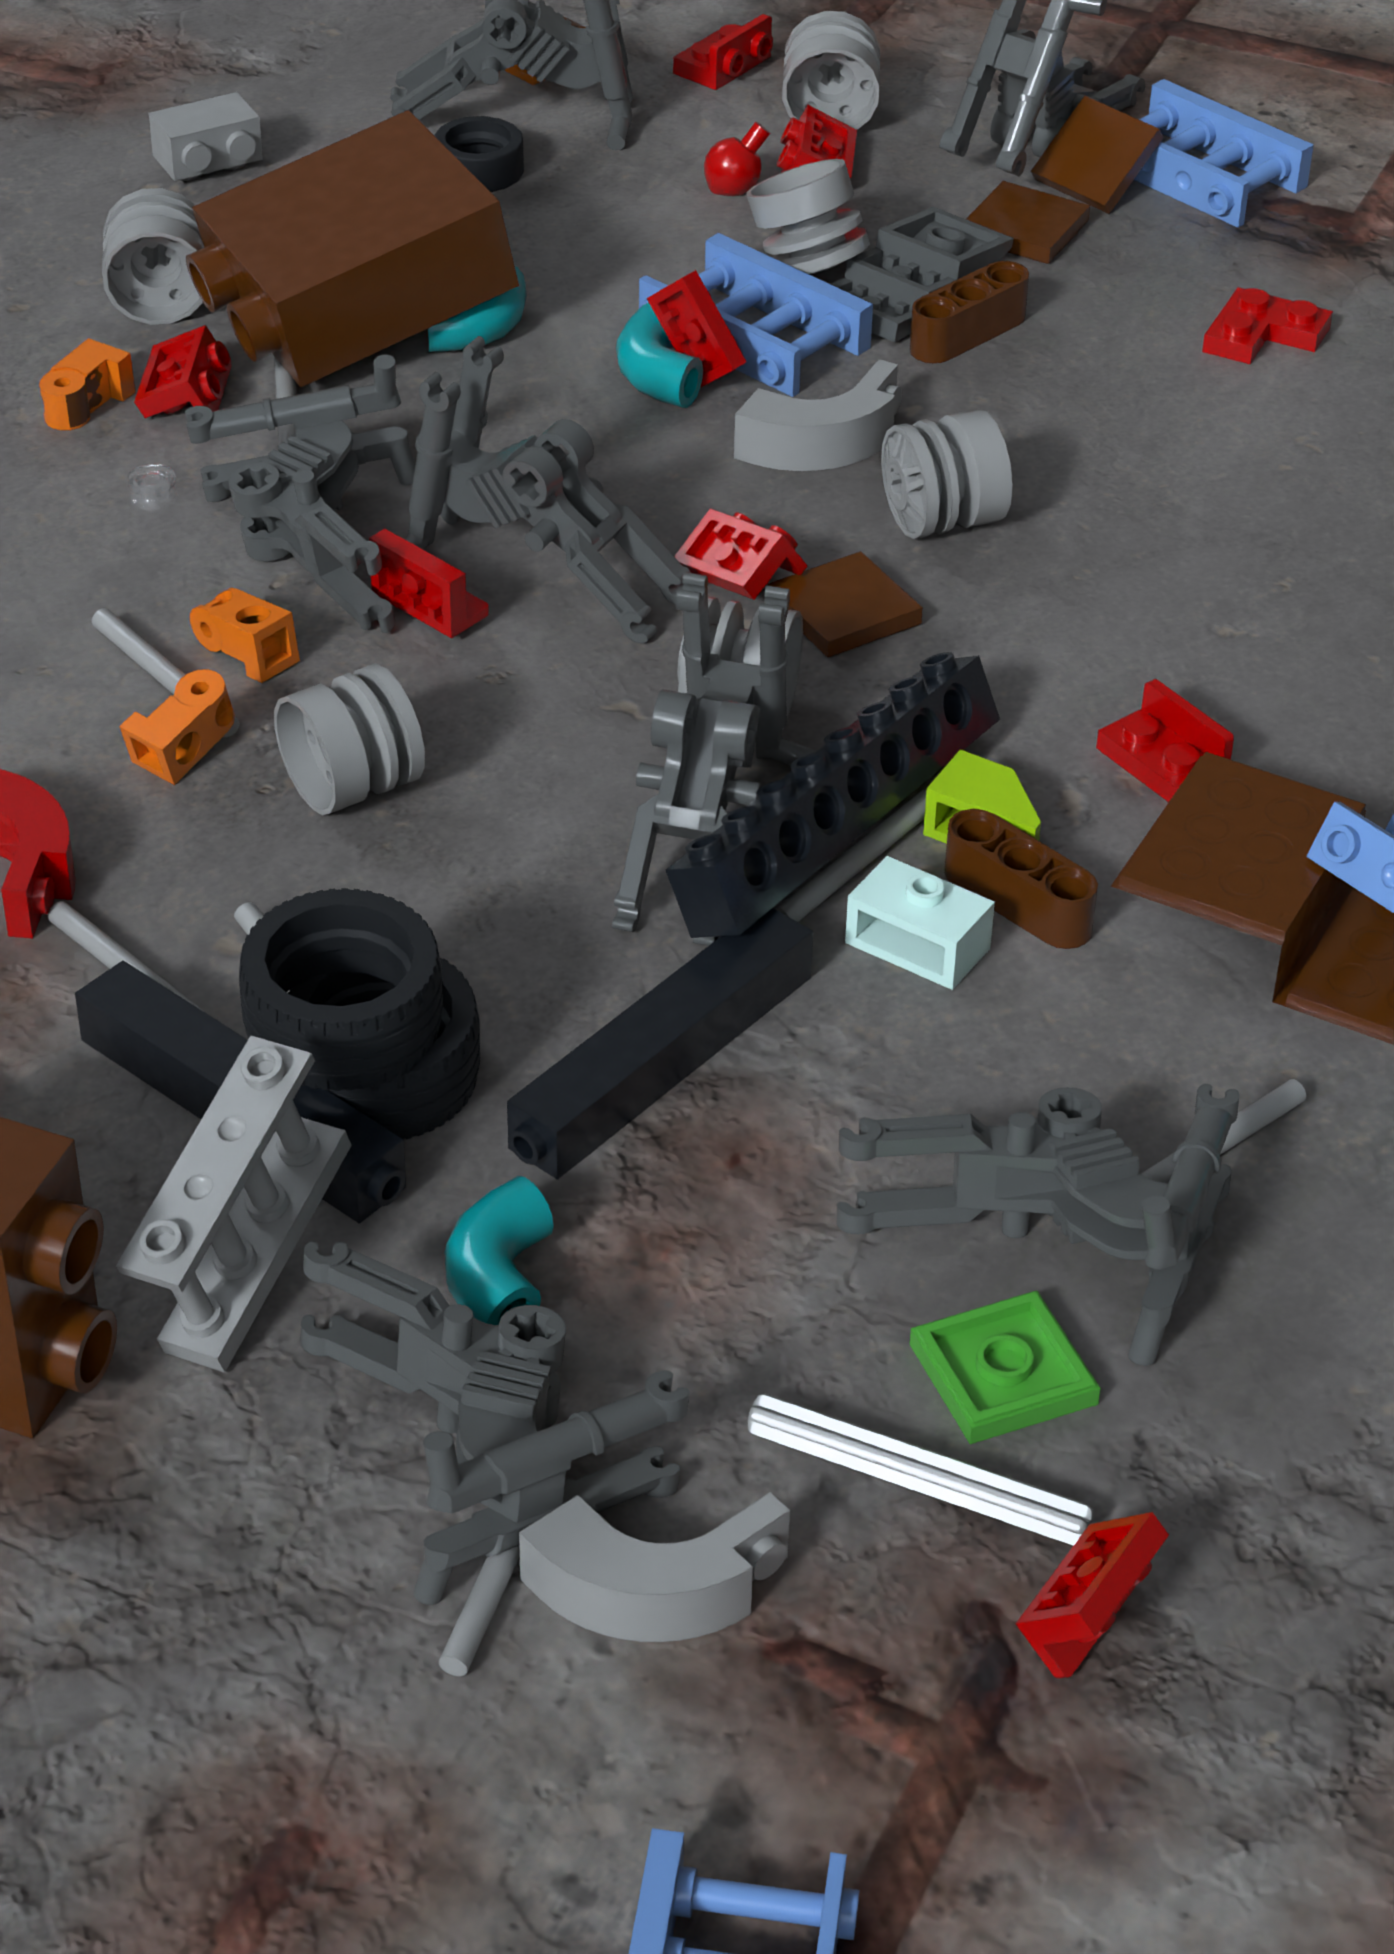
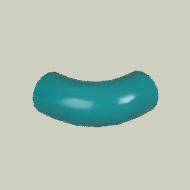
M515 266L519 283L518 287L428 328L429 352L464 350L478 336L484 339L486 345L503 338L521 320L527 298L524 274L520 269Z
M646 303L627 321L617 339L616 353L620 372L639 392L661 402L688 408L696 399L703 378L702 361L700 358L672 350L673 345L650 304Z
M517 1176L491 1190L461 1214L444 1251L446 1283L449 1292L457 1304L465 1305L473 1311V1318L487 1324L499 1325L501 1317L512 1308L524 1305L540 1306L541 1303L540 1291L518 1271L513 1262L515 1257L523 1250L550 1236L554 1228L553 1216L547 1201L536 1185L526 1177Z

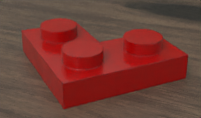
M1237 287L1204 334L1202 352L1246 364H1251L1266 340L1315 352L1330 330L1333 311L1319 308L1309 301H1291L1271 296L1261 289Z

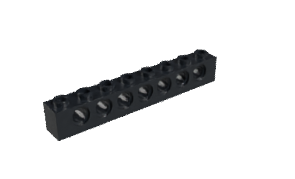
M944 652L923 660L920 663L921 670L912 677L891 685L888 689L890 694L882 701L870 704L857 712L858 719L850 726L827 735L824 738L825 745L817 752L795 760L790 765L792 771L785 777L759 788L756 792L757 799L746 807L726 814L721 819L723 825L710 835L690 842L685 847L687 853L666 869L690 937L733 936L743 933L950 762L959 750L967 748L996 724L1000 717L979 655L955 658L952 652Z

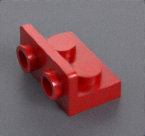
M762 14L743 26L736 24L722 26L716 32L674 56L673 74L718 90L771 57L773 47L772 17Z
M807 105L799 120L792 117L784 129L780 143L785 146L778 158L777 167L781 168L782 173L809 163L829 159H842L845 161L851 179L857 130Z
M696 270L646 298L675 351L700 358L702 361L703 378L701 387L747 362Z
M206 325L153 345L134 401L144 418L163 411L166 414L174 413L182 409L189 401L193 407L205 406L212 411L219 410L232 367L231 357L227 348L221 341L215 340Z
M711 508L674 556L682 566L690 570V573L706 575L708 583L753 600L769 583L778 568L802 575L808 567L795 550L798 546L796 540L782 528L771 525L769 529L758 526L750 518L739 512H735L733 516Z
M385 528L369 537V541L375 542L378 545L382 559V569L376 575L371 576L372 591L380 598L388 600L393 606L451 639L489 615L488 603L466 591V573Z
M1153 679L1144 685L1142 707L1140 710L1098 730L1096 749L1169 802L1200 756H1203L1205 752L1231 760L1234 736L1230 731L1162 682Z
M1153 1512L1089 1524L1016 1622L1019 1630L1055 1678H1067L1073 1675L1099 1637L1112 1626L1116 1619V1613L1134 1588L1150 1573L1152 1569L1150 1561L1169 1536Z

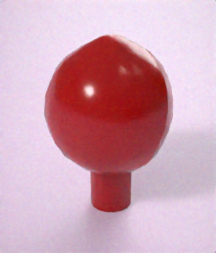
M755 122L742 140L736 137L726 138L710 148L704 161V174L712 193L723 196H740L746 194L747 191L757 184L761 176L762 164L761 158L756 152L771 134L765 127Z

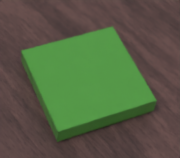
M1037 1290L911 1328L909 1345L970 1445L1099 1404L1100 1386Z

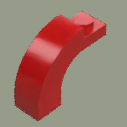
M0 769V856L12 862L1 888L8 937L33 939L42 914H48L53 906L54 899L72 900L74 896L76 877L69 824L61 805L46 789L19 774Z

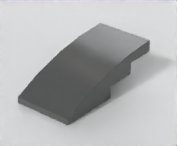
M931 207L878 229L876 247L848 259L845 278L833 282L831 285L872 303V333L896 342L911 334L912 306L917 299L990 263L1000 261L1012 248L1014 238L936 207Z

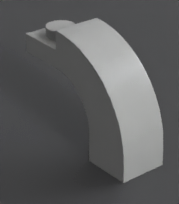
M879 359L853 389L839 396L827 399H798L758 388L735 413L734 459L778 470L818 471L851 465L873 456L882 450V442L886 431L894 426V415L900 406L902 389L897 386L898 364Z
M769 1492L732 1518L700 1537L677 1543H654L638 1540L621 1533L606 1522L579 1495H576L519 1532L520 1580L553 1611L585 1629L602 1635L639 1642H669L701 1637L731 1626L751 1614L752 1581L755 1579L764 1580L770 1577L779 1569L784 1560L788 1558L790 1510Z

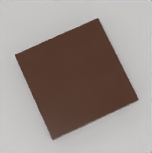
M1084 95L1032 168L1031 173L1036 181L1110 214L1164 137L1159 128Z
M1002 181L966 220L1014 238L1012 248L1008 253L1048 264L1089 221L1090 205Z
M861 551L805 570L802 575L794 574L768 583V586L790 590L789 609L801 612L803 634L827 657L922 623L923 607Z

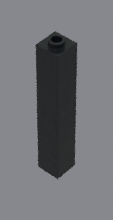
M772 908L740 935L721 936L507 1101L508 1149L513 1151L524 1163L535 1165L557 1180L807 982L811 978L813 930Z
M124 960L75 992L81 1041L200 1119L203 1118L248 1041ZM306 1085L300 1086L293 1099L300 1117L345 1130L352 1145L322 1200L360 1224L380 1207L391 1204L400 1195L401 1191L406 1188L404 1139L329 1091L322 1090L321 1088L313 1089Z

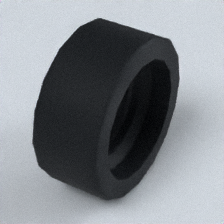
M488 116L459 118L441 126L434 135L490 192L511 186L518 182L524 173L522 132L514 124L503 119Z

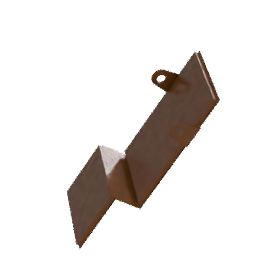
M1205 752L1203 756H1200L1111 887L1282 945L1273 1003L1394 1045V913L1306 857L1334 801L1345 804L1364 817L1366 815V804Z

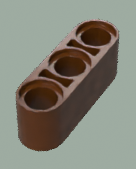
M997 261L917 299L912 306L911 355L925 363L946 362L1019 326L1026 317L1029 283L1028 269L1017 262Z
M979 809L962 810L950 818L944 870L946 879L950 883L995 901V912L1056 948H1078L1085 945L1091 939L1098 882L1094 875L988 811Z

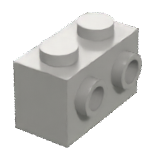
M238 92L149 113L153 157L174 181H191L200 178L202 174L222 169L236 170L244 167L247 163L263 160L260 117Z

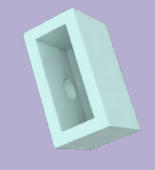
M886 856L848 895L845 943L953 990L990 950L995 901Z

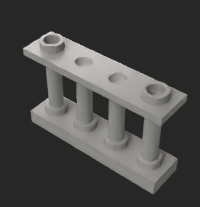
M255 1036L249 1037L116 1265L121 1274L172 1290L177 1304L157 1337L161 1348L166 1354L224 1373L226 1372L352 1146L345 1130L300 1117L293 1099L315 1062L310 1052Z

